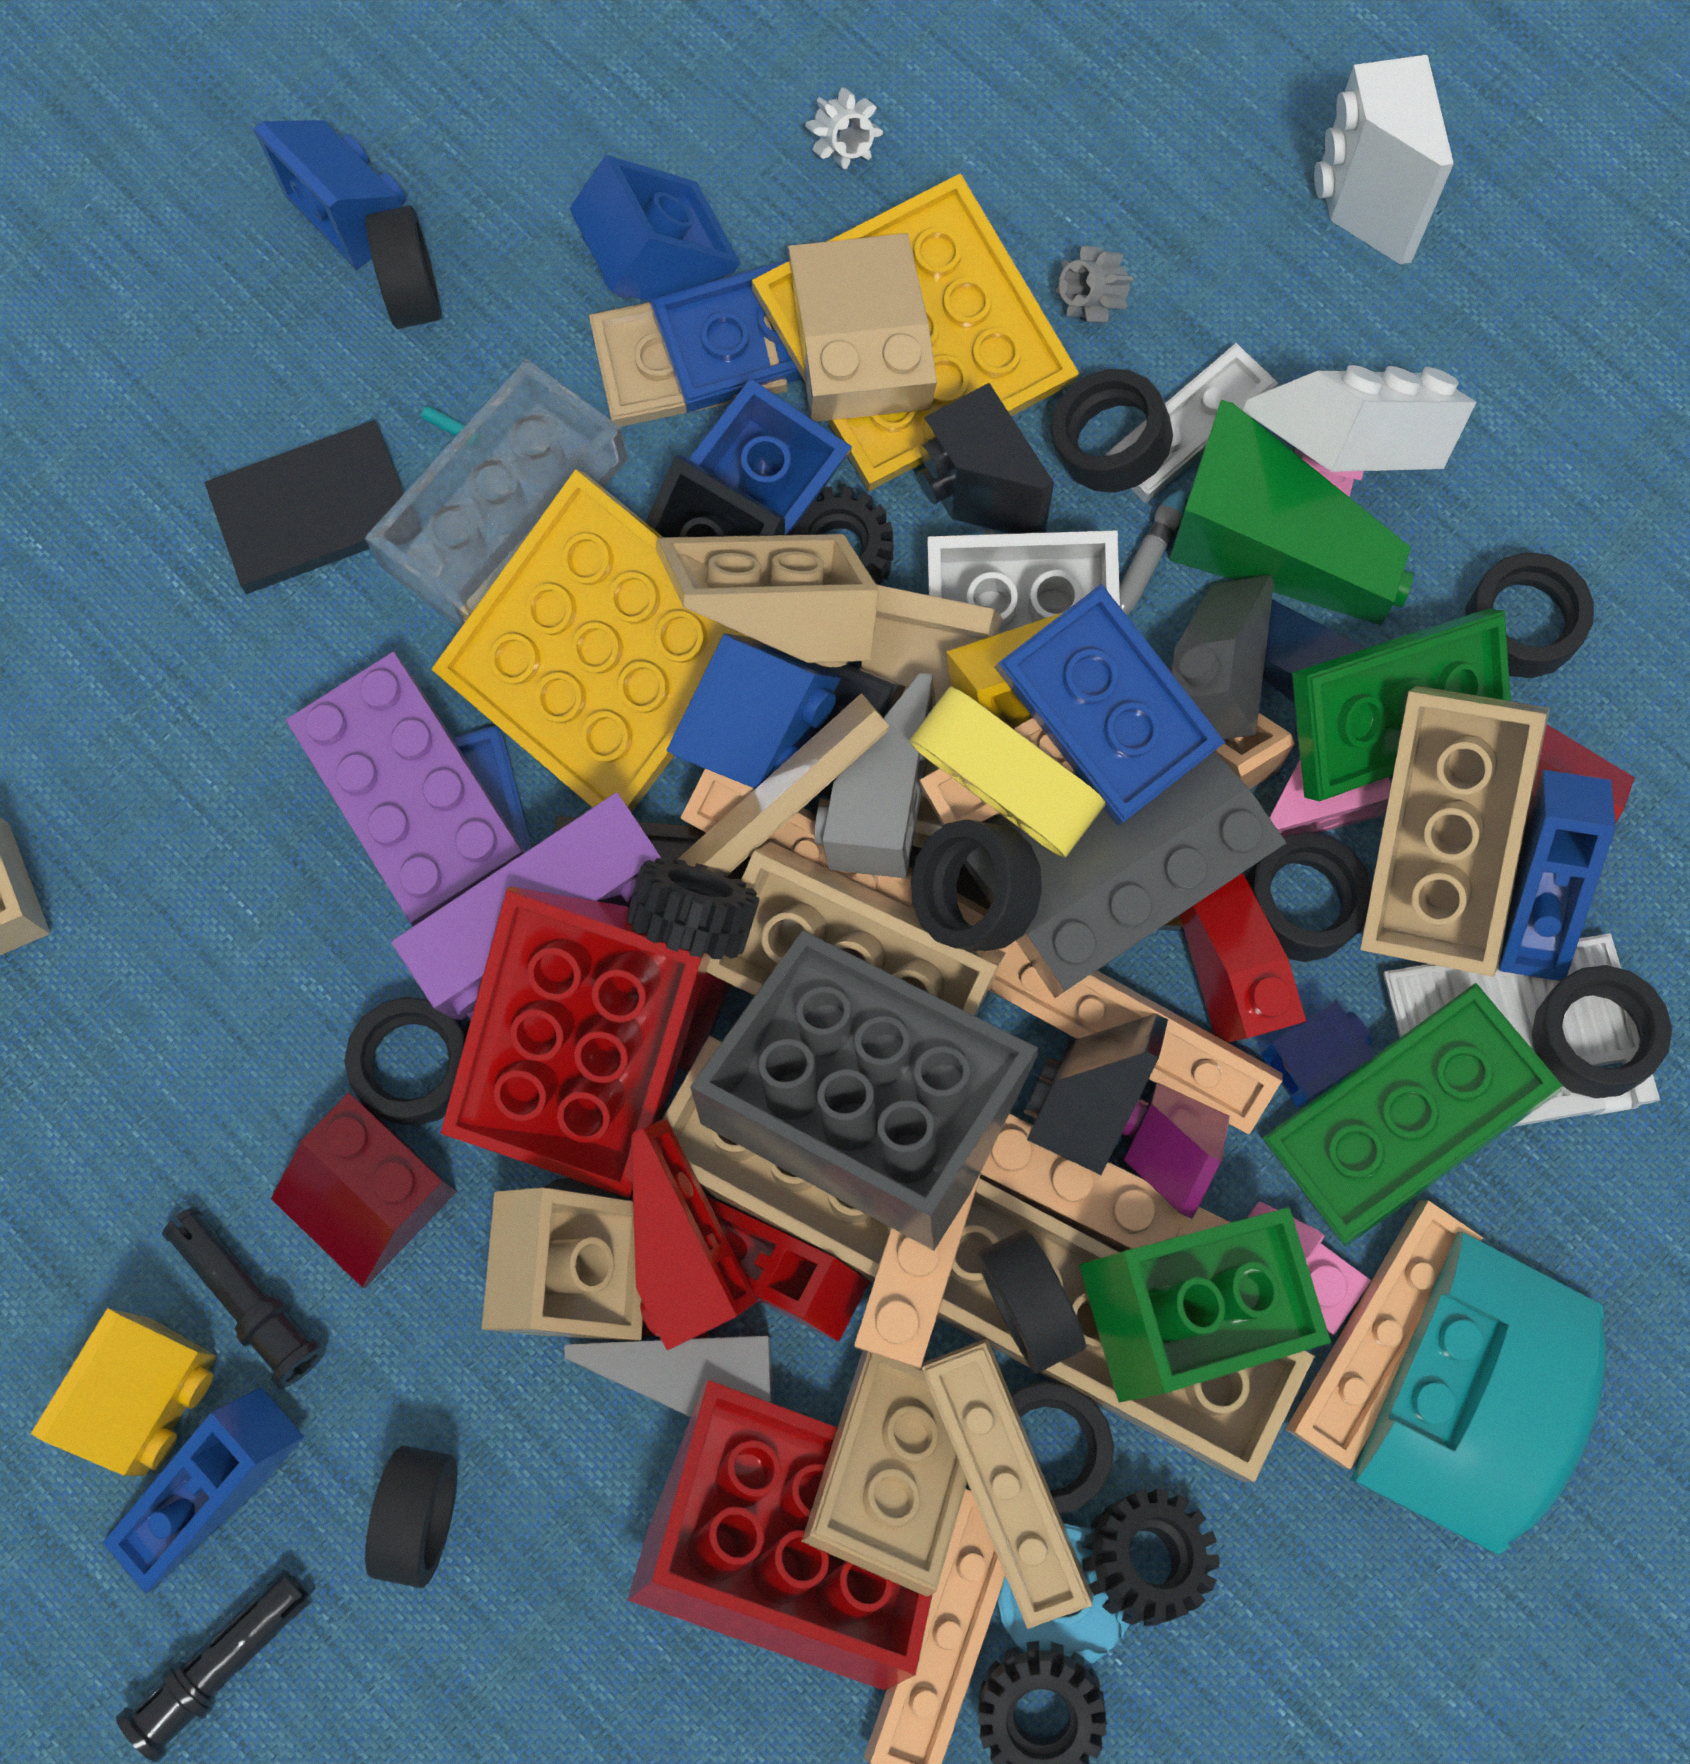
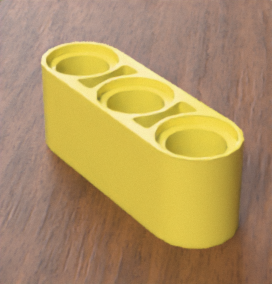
M949 687L909 739V743L927 760L1039 844L1062 858L1068 856L1106 805L1104 799L1085 782L978 702L956 688Z

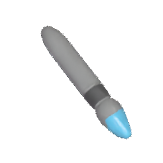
M1182 490L1170 494L1157 508L1154 523L1145 535L1119 585L1120 608L1126 615L1133 610L1170 541L1173 531L1179 527L1182 521L1186 494Z

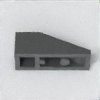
M1270 575L1211 584L1175 647L1172 666L1173 676L1223 739L1256 735L1274 581Z

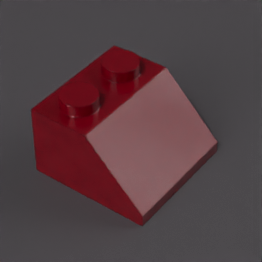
M348 1092L300 1142L271 1200L349 1276L365 1289L457 1191L371 1109Z

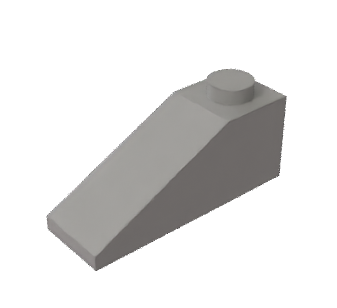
M919 673L884 717V720L890 726L888 728L889 731L835 779L829 806H819L815 822V844L824 846L829 870L907 879L922 793L918 782L924 778L927 759L914 749L909 743V739L936 705L932 674Z
M769 1336L690 1339L668 1351L662 1340L564 1344L565 1359L689 1417L692 1416L703 1385L707 1380L774 1404L772 1340Z

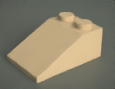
M908 233L788 246L810 419L820 422L930 410L937 380L929 323Z
M844 534L657 538L656 551L684 608L807 663H816L825 667H841L846 665L848 661H871L879 588Z

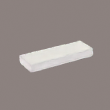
M1235 343L1165 403L1174 434L1169 456L1156 474L1139 486L1130 489L1146 504L1203 455L1221 400L1234 403L1243 410L1247 399L1276 388L1278 382ZM1145 420L1106 453V456L1122 452L1135 443L1144 431L1147 421Z

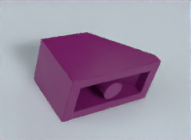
M1157 1082L1148 1102L1139 1098L1122 1134L1131 1138L1124 1160L1180 1214L1193 1219L1222 1161L1230 1116Z

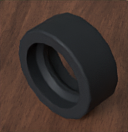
M408 205L366 215L365 225L370 252L381 294L392 325L396 329L440 320L441 307L425 239L414 208Z
M1106 369L1087 375L1068 388L1055 406L1050 426L1054 447L1064 467L1077 483L1098 492H1120L1137 487L1152 477L1169 456L1174 436L1170 416L1159 391L1148 378L1131 370ZM1117 406H1130L1142 410L1145 414L1147 423L1144 431L1135 443L1122 452L1105 457L1089 456L1079 448L1078 439L1081 431L1090 419L1103 410Z
M1524 552L1503 558L1489 569L1479 582L1466 606L1465 616L1488 608L1493 609L1496 597L1508 586H1533L1547 593L1558 604L1565 620L1564 629L1560 637L1549 646L1536 647L1523 645L1509 638L1506 634L1509 676L1535 678L1553 673L1572 658L1584 643L1593 625L1594 601L1588 585L1570 564L1549 554Z
M968 819L947 823L929 836L916 857L911 878L912 905L921 927L938 943L955 949L977 951L1006 948L1024 935L1037 914L1042 894L1041 867L1031 844L1015 829ZM979 846H982L988 850L995 866L996 889L992 905L981 921L972 926L964 920L958 906L956 885L960 868L968 855Z
M1310 832L1284 836L1286 844L1253 865L1246 876V880L1288 959L1308 962L1327 958L1358 934L1366 921L1372 890L1366 868L1350 848L1330 836ZM1296 863L1311 866L1324 874L1336 888L1341 903L1340 915L1336 922L1326 930L1315 932L1301 929L1286 920L1275 906L1270 890L1271 881L1277 871L1287 864Z
M1609 965L1581 968L1561 979L1537 1009L1532 1029V1038L1537 1056L1563 1087L1572 1093L1596 1099L1621 1096L1642 1084L1655 1073L1669 1053L1672 1026L1667 1006L1653 986L1631 971ZM1597 996L1609 999L1625 1009L1636 1024L1640 1039L1638 1051L1631 1061L1619 1068L1605 1069L1593 1066L1579 1057L1565 1039L1562 1027L1564 1014L1572 1003L1582 997Z
M402 997L383 1002L364 1015L349 1036L344 1060L349 1085L365 1106L392 1123L418 1126L440 1120L446 1114L467 1033L457 1020L434 1009L427 999ZM409 1024L427 1026L437 1032L446 1043L449 1056L447 1073L439 1086L426 1096L414 1099L397 1098L384 1091L376 1080L373 1067L375 1051L383 1038L396 1028Z
M1022 1229L977 1253L976 1258L981 1273L997 1309L1018 1349L1034 1373H1039L1086 1349L1085 1337L1070 1300L1044 1251L1027 1229Z
M1041 1382L1021 1387L1011 1394L1019 1417H1022L1030 1410L1042 1407L1061 1409L1075 1418L1085 1433L1088 1445L1086 1464L1078 1478L1066 1487L1050 1490L1059 1514L1078 1510L1099 1494L1111 1473L1114 1443L1108 1420L1093 1399L1069 1385Z
M404 1445L392 1453L377 1487L370 1513L365 1546V1566L368 1576L376 1580L417 1588H424L431 1581L446 1544L455 1504L458 1473L457 1462L452 1455Z

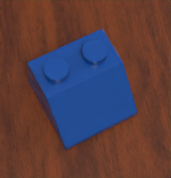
M324 120L262 121L254 127L253 130L284 196L356 270L372 259L365 225L366 215L402 207L401 204L406 201V197L395 180L385 171L377 175L368 166L369 159L357 141L349 134H345L341 138Z
M605 155L569 208L582 233L584 243L589 247L603 274L604 283L611 292L623 298L634 297L650 301L653 298L709 283L735 272L741 264L698 183L693 180Z
M750 378L688 460L784 516V535H789L849 455L852 446Z
M724 633L666 751L680 759L756 789L810 740L815 728L820 727L828 719L836 701L833 693L841 677L816 663H807L751 637Z

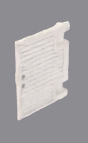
M1611 933L1580 938L1568 975L1581 968L1609 965L1621 969ZM1432 964L1385 971L1383 973L1399 1038L1470 986L1477 983L1535 1053L1532 1029L1536 1011L1550 991L1559 983L1556 980L1499 971V964L1494 977ZM1586 996L1572 1003L1565 1012L1562 1025L1565 1039L1573 1051L1591 1065L1602 1066L1620 1062L1624 1065L1631 1061L1638 1051L1640 1039L1637 1026L1627 1011L1613 1001L1597 996ZM1653 1074L1642 1084L1621 1096L1596 1099L1572 1093L1563 1087L1560 1093L1513 1127L1585 1114L1595 1116L1636 1109L1640 1105L1657 1102L1660 1098Z

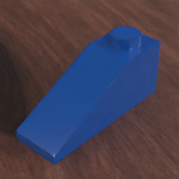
M1550 770L1542 771L1527 822L1499 960V971L1556 981L1567 977L1616 828L1611 780Z
M261 1387L211 1412L104 1540L103 1544L145 1594L161 1583L271 1477L301 1442L304 1435Z

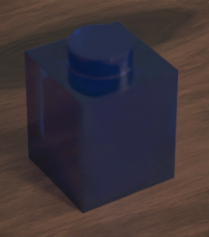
M1337 1001L1307 1019V1022L1299 1024L1271 1042L1261 1053L1269 1066L1283 1073L1281 1085L1297 1108L1337 1084L1375 1056L1368 1047L1372 1044V1039L1364 1023L1351 1011L1345 1014Z

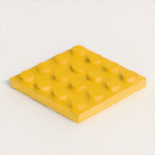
M961 173L829 240L838 241L908 233L929 323L937 380L930 410L828 421L835 435L852 446L848 457L868 492L922 464L919 445L923 443L925 416L987 383L991 384L1009 414L1013 416L1076 383L1079 376L1078 370ZM790 261L753 279L752 291L805 381Z
M575 469L431 670L592 808L617 792L632 813L673 759L674 755L666 751L723 634L749 636L684 608L656 551L657 538L664 537L585 472Z

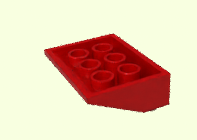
M510 886L504 896L440 1134L630 1198L633 1193L631 1134L662 1120L711 957L707 953H703L701 958L690 956L689 950L679 948L678 952L666 948L668 943L661 941L655 944L647 940V933H637L632 929L633 924L627 923L628 906Z
M707 1380L704 1383L647 1530L627 1601L885 1691L916 1675L933 1594L926 1597L802 1542L837 1427L711 1380Z

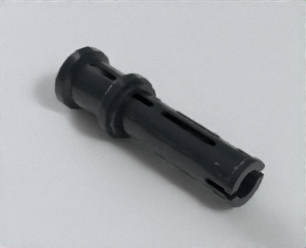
M191 1207L179 1213L176 1217L185 1227L181 1226L178 1228L174 1222L170 1221L163 1229L162 1235L167 1241L172 1243L236 1320L235 1331L239 1342L243 1347L252 1345L273 1370L274 1373L271 1380L278 1389L286 1388L305 1376L325 1355V1346L320 1340L311 1341L290 1317L291 1306L284 1298H279L277 1295L270 1297L202 1217V1213L197 1207Z
M283 1569L251 1603L249 1602L186 1663L179 1661L177 1664L168 1666L162 1673L164 1681L134 1709L125 1707L116 1716V1721L124 1736L136 1750L152 1762L158 1763L167 1754L166 1745L196 1716L205 1718L212 1711V1705L216 1702L215 1694L224 1684L255 1657L282 1628L313 1602L303 1585L294 1576L291 1578L290 1573Z

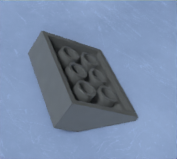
M1215 751L1124 823L1117 826L1103 808L1066 858L1054 854L1001 814H997L985 821L1015 829L1031 844L1040 864L1042 894L1037 914L1024 935L1017 939L1016 942L1054 998L1286 844V841L1250 789ZM1076 772L1073 773L1075 776L1081 779ZM979 846L968 855L963 864L992 905L996 889L995 866L988 850Z
M802 930L690 1088L701 1125L934 1251L969 1197L1038 1056V1048Z

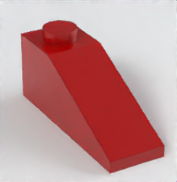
M1243 873L1180 914L1215 1036L1226 1042H1232L1307 1022L1288 957Z
M665 1118L632 1133L631 1139L636 1289L641 1298L640 1309L645 1324L654 1335L660 1336L668 1351L737 1317L758 1300L668 1119Z
M706 1196L757 1300L839 1342L870 1282L835 1257Z

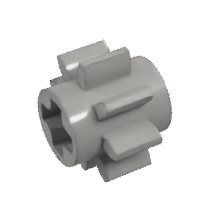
M1081 246L1080 260H1063L1062 266L1064 269L1061 272L1059 287L1056 288V293H1059L1062 299L1069 305L1066 315L1069 317H1086L1087 321L1092 323H1107L1109 319L1108 309H1126L1128 305L1125 300L1128 296L1133 276H1129L1127 271L1120 265L1123 254L1120 252H1103L1101 247Z

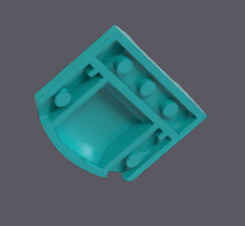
M1457 1232L1350 1480L1494 1554L1500 1555L1511 1547L1508 1543L1532 1529L1551 1509L1574 1474L1587 1447L1600 1407L1606 1372L1607 1349L1602 1321H1605L1603 1305L1464 1232Z

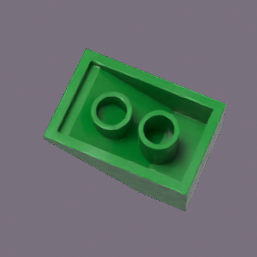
M1290 1207L1079 1264L1118 1403L1166 1394L1331 1343Z

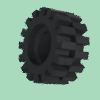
M832 486L823 488L822 499L814 500L789 535H822L824 532L832 529L852 531L862 543V550L858 556L875 584L881 586V579H888L891 561H893V529L891 521L886 522L885 509L881 504L873 508V497L865 492L862 493L859 500L855 499L854 491L851 487L843 486L842 496L833 497Z
M658 858L655 862L648 860L641 865L626 920L627 923L633 924L632 929L635 932L647 933V940L655 944L661 941L668 943L667 949L678 952L679 948L689 950L690 956L700 958L703 953H707L712 959H723V955L731 959L737 957L738 953L742 954L745 950L758 908L759 897H756L757 892L753 888H745V882L740 879L730 880L728 879L729 874L718 870L714 873L706 870V865L696 863L695 867L689 866L685 860L674 859L672 864L665 858Z
M1145 1489L1104 1508L1105 1512L1097 1515L1091 1522L1090 1526L1095 1531L1084 1537L1082 1548L1092 1550V1556L1082 1560L1083 1571H1095L1098 1578L1097 1581L1088 1584L1093 1596L1105 1592L1109 1598L1102 1607L1110 1614L1121 1610L1124 1611L1121 1621L1131 1625L1143 1621L1144 1627L1155 1626L1187 1615L1189 1611L1199 1608L1206 1601L1202 1594L1213 1591L1217 1579L1207 1575V1572L1219 1568V1555H1207L1206 1547L1217 1543L1213 1530L1201 1535L1197 1526L1206 1520L1205 1516L1199 1509L1186 1514L1184 1510L1189 1500L1181 1495L1167 1500L1168 1490L1155 1489L1147 1493ZM1139 1531H1148L1156 1534L1163 1541L1169 1552L1171 1571L1168 1578L1162 1584H1151L1144 1581L1137 1574L1131 1563L1129 1546L1132 1538Z
M1039 1641L1027 1642V1652L1019 1654L1016 1646L1005 1651V1662L1002 1664L997 1660L993 1662L988 1669V1680H983L980 1689L978 1716L980 1739L984 1749L990 1747V1760L993 1764H1089L1090 1755L1096 1759L1098 1758L1103 1748L1102 1735L1106 1736L1107 1723L1103 1690L1100 1691L1099 1678L1094 1669L1092 1668L1089 1671L1085 1669V1660L1081 1655L1074 1651L1069 1658L1064 1655L1063 1645L1051 1642L1050 1651H1041ZM1037 1689L1049 1690L1058 1694L1066 1702L1070 1715L1067 1724L1059 1733L1050 1737H1035L1025 1732L1019 1726L1014 1710L1021 1697L1030 1691Z

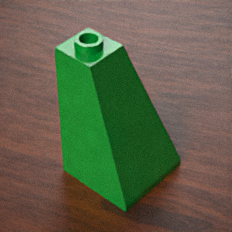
M1224 400L1220 401L1169 561L1234 581L1270 575L1274 581L1273 593L1378 625H1382L1392 606L1403 608L1414 578V572L1404 570L1411 549L1407 543L1234 403Z

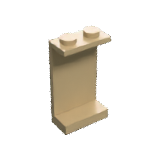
M877 585L879 595L871 661H862L861 668L904 685V692L919 673L932 674L937 704L946 690L951 687L946 651L999 634L1002 617L993 608ZM927 760L924 777L939 769L929 760ZM923 790L913 846L919 848L924 846L929 836L942 827ZM820 798L818 808L820 805L829 806L830 800Z

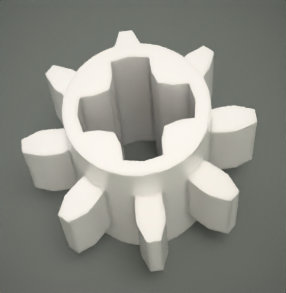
M841 88L838 99L826 101L819 97L817 103L820 108L817 111L815 120H810L805 125L811 132L820 137L815 143L813 151L822 159L829 157L833 153L834 161L843 169L848 168L850 158L862 156L869 160L871 158L869 149L874 137L883 135V130L868 119L874 114L876 106L866 98L859 100L855 105L854 94L846 88ZM849 119L852 121L850 128H848ZM838 130H841L840 136L837 137Z

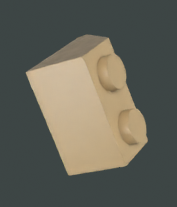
M548 1188L494 1192L481 1330L541 1336L641 1340L643 1317L640 1309L641 1298L636 1289L633 1201Z

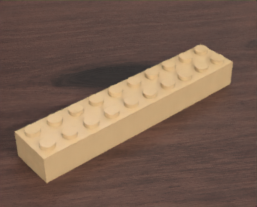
M709 1036L663 1119H668L703 1192L768 1226L835 1257L866 1280L874 1283L891 1227L700 1124L690 1086L722 1043ZM979 1179L937 1318L979 1341L988 1338L992 1348L1031 1368L1018 1349L998 1311L976 1258L980 1250L1022 1229H1027L1034 1236L1055 1270L1076 1313L1087 1345L1083 1351L1039 1373L1059 1384L1073 1387L1093 1399L1101 1407L1238 1481L1255 1482L1315 1356L1303 1351L1166 1394L1118 1403L1079 1264L1119 1252Z

